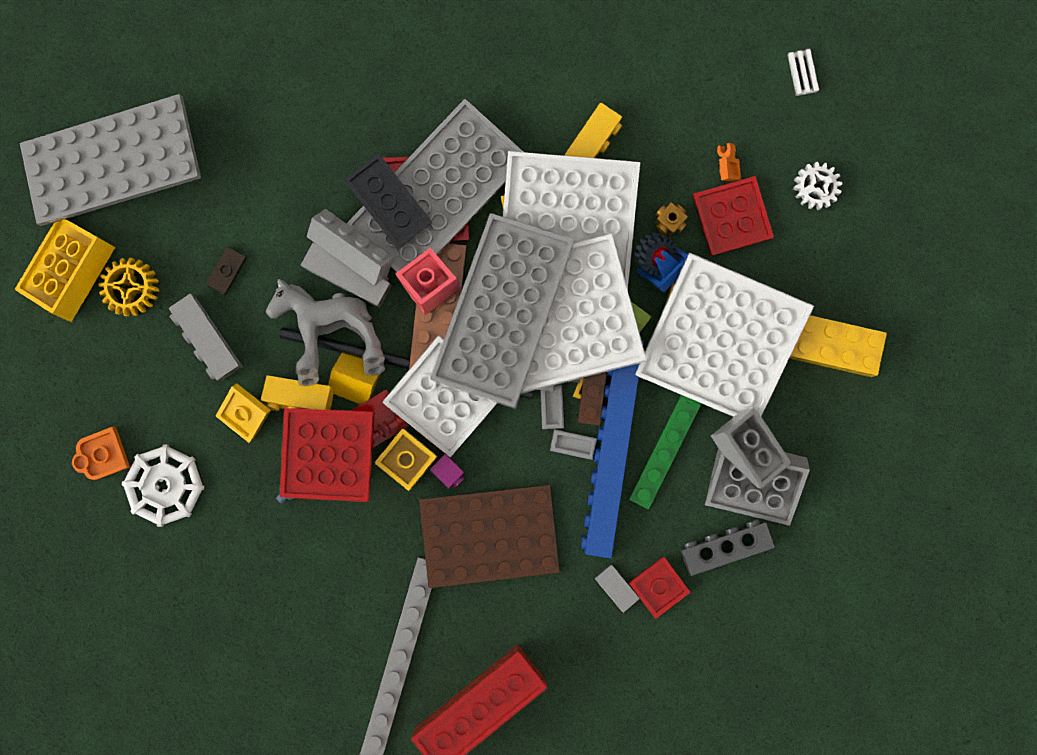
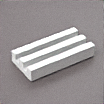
M810 49L789 53L788 59L796 96L818 92L819 88ZM803 56L806 57L812 88L809 86ZM797 57L799 61L800 71L805 90H801L800 80L795 62V58Z

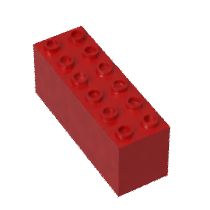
M517 644L416 726L411 740L423 755H465L547 688L546 678L521 646Z

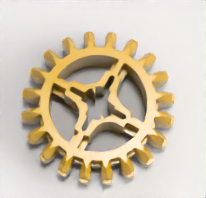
M122 258L120 259V265L117 262H112L113 269L105 268L108 275H101L105 282L99 283V286L104 288L99 294L106 296L102 302L109 304V310L115 309L116 314L120 315L123 312L124 316L129 317L130 313L138 316V309L145 313L146 308L144 305L153 307L149 300H157V297L152 294L153 292L160 291L159 288L153 286L159 283V281L153 278L156 273L149 271L150 266L148 264L143 265L141 260L135 262L133 258H129L128 261ZM135 271H138L143 277L144 285L136 282ZM124 273L123 278L115 282L118 276ZM130 284L133 285V286H135V287H137V288H133V287H132V288H129L128 290L122 288V287L130 286ZM114 290L121 292L123 304L116 299ZM143 293L137 301L132 303L136 294Z

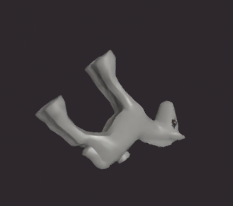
M278 279V288L266 309V314L270 318L275 319L290 310H294L297 314L299 331L305 343V353L296 364L299 385L309 386L319 381L318 336L329 334L344 327L360 335L366 344V350L363 354L364 373L367 375H377L385 371L383 363L385 358L381 350V343L375 334L373 324L368 322L372 317L368 313L366 302L363 299L345 297V294L337 293L332 296V299L314 301L303 288L292 284L288 285L285 281Z

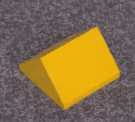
M341 353L331 370L328 386H331L335 395L361 405L371 399L380 374H365L362 358Z

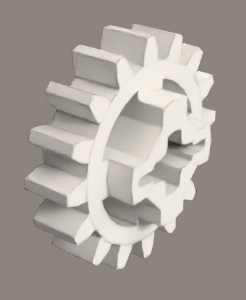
M815 162L813 168L808 164L805 166V170L801 169L798 172L801 177L794 179L796 183H799L793 187V190L799 191L795 197H802L801 205L806 202L809 203L808 209H811L814 205H816L817 210H820L823 205L825 208H828L830 202L834 203L837 200L834 195L841 194V191L837 188L842 185V182H837L836 180L840 174H833L834 167L829 170L826 169L827 163L819 167V163ZM807 177L808 185L804 188V182ZM821 184L822 187L815 188L814 185ZM831 184V191L829 194L828 186Z

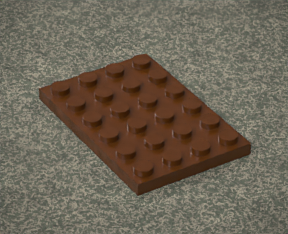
M550 485L419 499L428 588L560 573Z

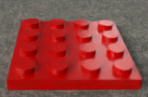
M284 408L280 497L369 502L374 412Z

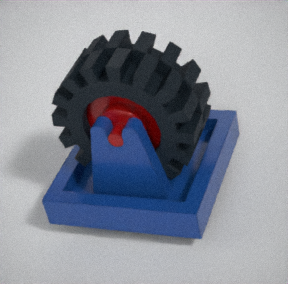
M654 232L651 235L647 234L645 236L646 240H640L642 245H637L636 247L639 252H635V256L638 257L635 261L640 267L636 272L641 278L662 292H665L678 279L688 254L678 249L671 239Z

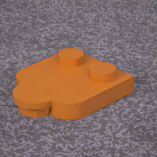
M110 427L84 437L76 445L77 453L72 459V466L77 472L84 473L91 480L101 479L130 468L116 427Z

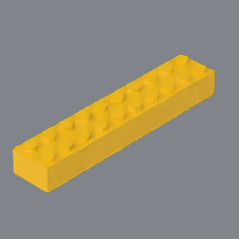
M672 284V285L669 287V292H668V296H667V301H668V299H669V297H670V294H671V292H672V290H673L675 284ZM809 315L789 359L868 377L878 376L887 333Z

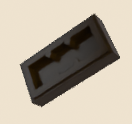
M226 246L206 285L226 295L247 257Z

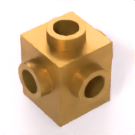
M672 202L668 207L663 205L655 214L658 216L655 221L656 228L662 234H668L670 237L674 232L679 234L687 225L684 223L688 217L685 215L686 211L680 205H674ZM672 215L676 220L671 221L668 216Z

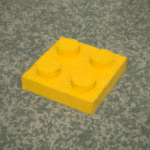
M236 383L231 387L216 417L250 443L254 440L271 410Z

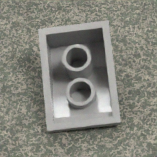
M756 408L739 412L711 435L722 454L759 489H762L791 464V461Z

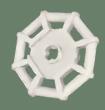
M163 444L162 447L149 452L135 455V460L125 480L122 481V486L125 488L132 509L130 512L133 515L137 514L157 524L158 527H163L164 524L184 517L189 518L205 486L202 485L195 464L196 459L193 456L189 457L170 448L167 444ZM160 457L161 463L149 466L147 463L149 460ZM171 457L182 464L177 468L168 463V458ZM142 467L145 471L140 481H134ZM186 469H188L192 484H186V479L182 473ZM165 480L168 488L161 492L159 490L160 486L157 484ZM134 487H139V490H141L143 500H141L140 502L138 501ZM185 490H192L184 505L181 502V498ZM149 504L158 508L157 514L145 509V505ZM176 505L178 511L165 515L164 508Z

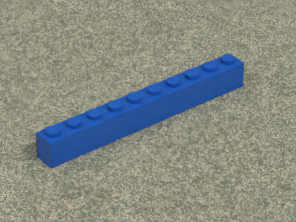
M639 363L607 371V376H611L610 384H606L604 390V397H607V404L602 406L601 419H604L603 428L599 427L597 440H600L601 444L600 449L595 450L594 462H598L597 470L592 471L591 483L594 484V490L589 492L587 505H591L590 514H586L584 527H588L587 536H582L581 549H584V554L605 558L612 557L639 377L635 373Z

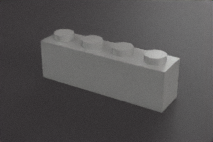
M327 209L312 217L307 238L374 286L388 276L394 259L393 256Z
M312 243L301 263L304 269L378 308L382 305L392 286L388 282V277H385L374 286L315 243Z
M189 294L169 307L172 313L170 318L176 326H181L184 331L182 336L188 344H193L196 349L194 354L199 361L205 362L208 367L206 372L211 379L223 381L243 367L196 296Z

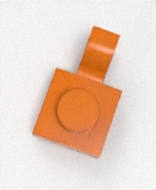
M727 143V151H725V146H718V155L722 157L719 159L721 180L729 182L740 181L739 159H735V145Z

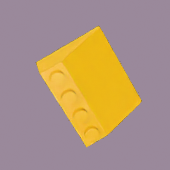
M66 219L54 222L14 290L52 314L72 322L115 247Z

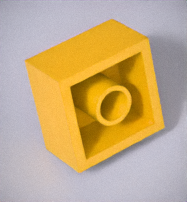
M402 428L374 463L410 491L438 456Z

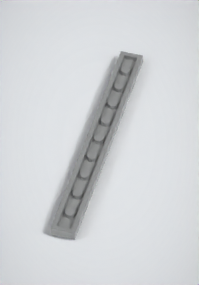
M418 557L360 755L384 754L432 588H428L426 561L424 558Z

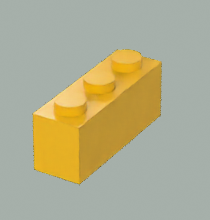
M600 102L564 156L596 159L600 152L604 153L610 145L608 139L611 135L616 136L622 125L620 122L622 116Z
M267 375L261 401L273 411H279L280 408L330 410L334 390L331 386L320 384L302 386L299 385L297 380Z

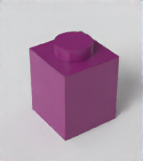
M447 454L430 469L448 488L452 485L456 488L464 480L462 476L464 471Z

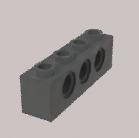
M759 519L752 520L746 523L747 527L741 529L738 526L731 527L725 530L726 534L718 536L717 533L705 536V541L697 543V540L684 543L685 547L681 548L680 551L688 574L692 576L775 548L766 522H759ZM749 533L752 541L749 545H744L742 537ZM729 540L731 549L728 552H723L721 544ZM708 547L711 554L707 559H702L700 551Z

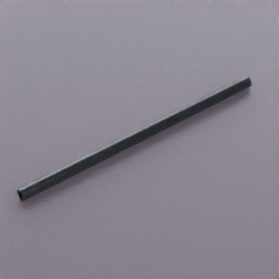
M281 328L280 338L304 343L300 331ZM318 336L317 347L363 358L366 350L365 347ZM383 352L385 358L383 363L409 369L410 358ZM533 391L521 393L520 397L532 399Z

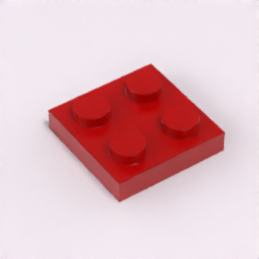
M664 556L628 582L655 619L691 593Z

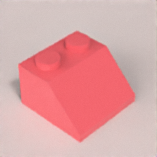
M431 248L395 273L410 297L425 315L460 290L457 278Z

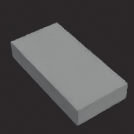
M555 385L554 391L541 390L542 429L564 428L562 385Z
M554 429L550 451L593 460L597 438Z
M609 565L594 578L623 613L640 599L612 565Z

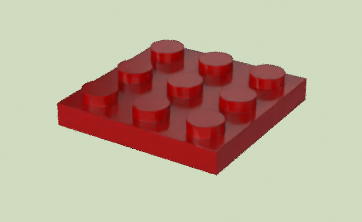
M756 176L692 195L711 257L774 238Z

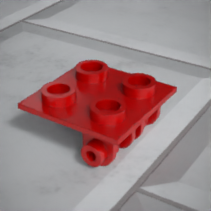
M387 390L351 410L374 412L372 448L399 433L402 428L409 427L405 420L382 403L389 394Z

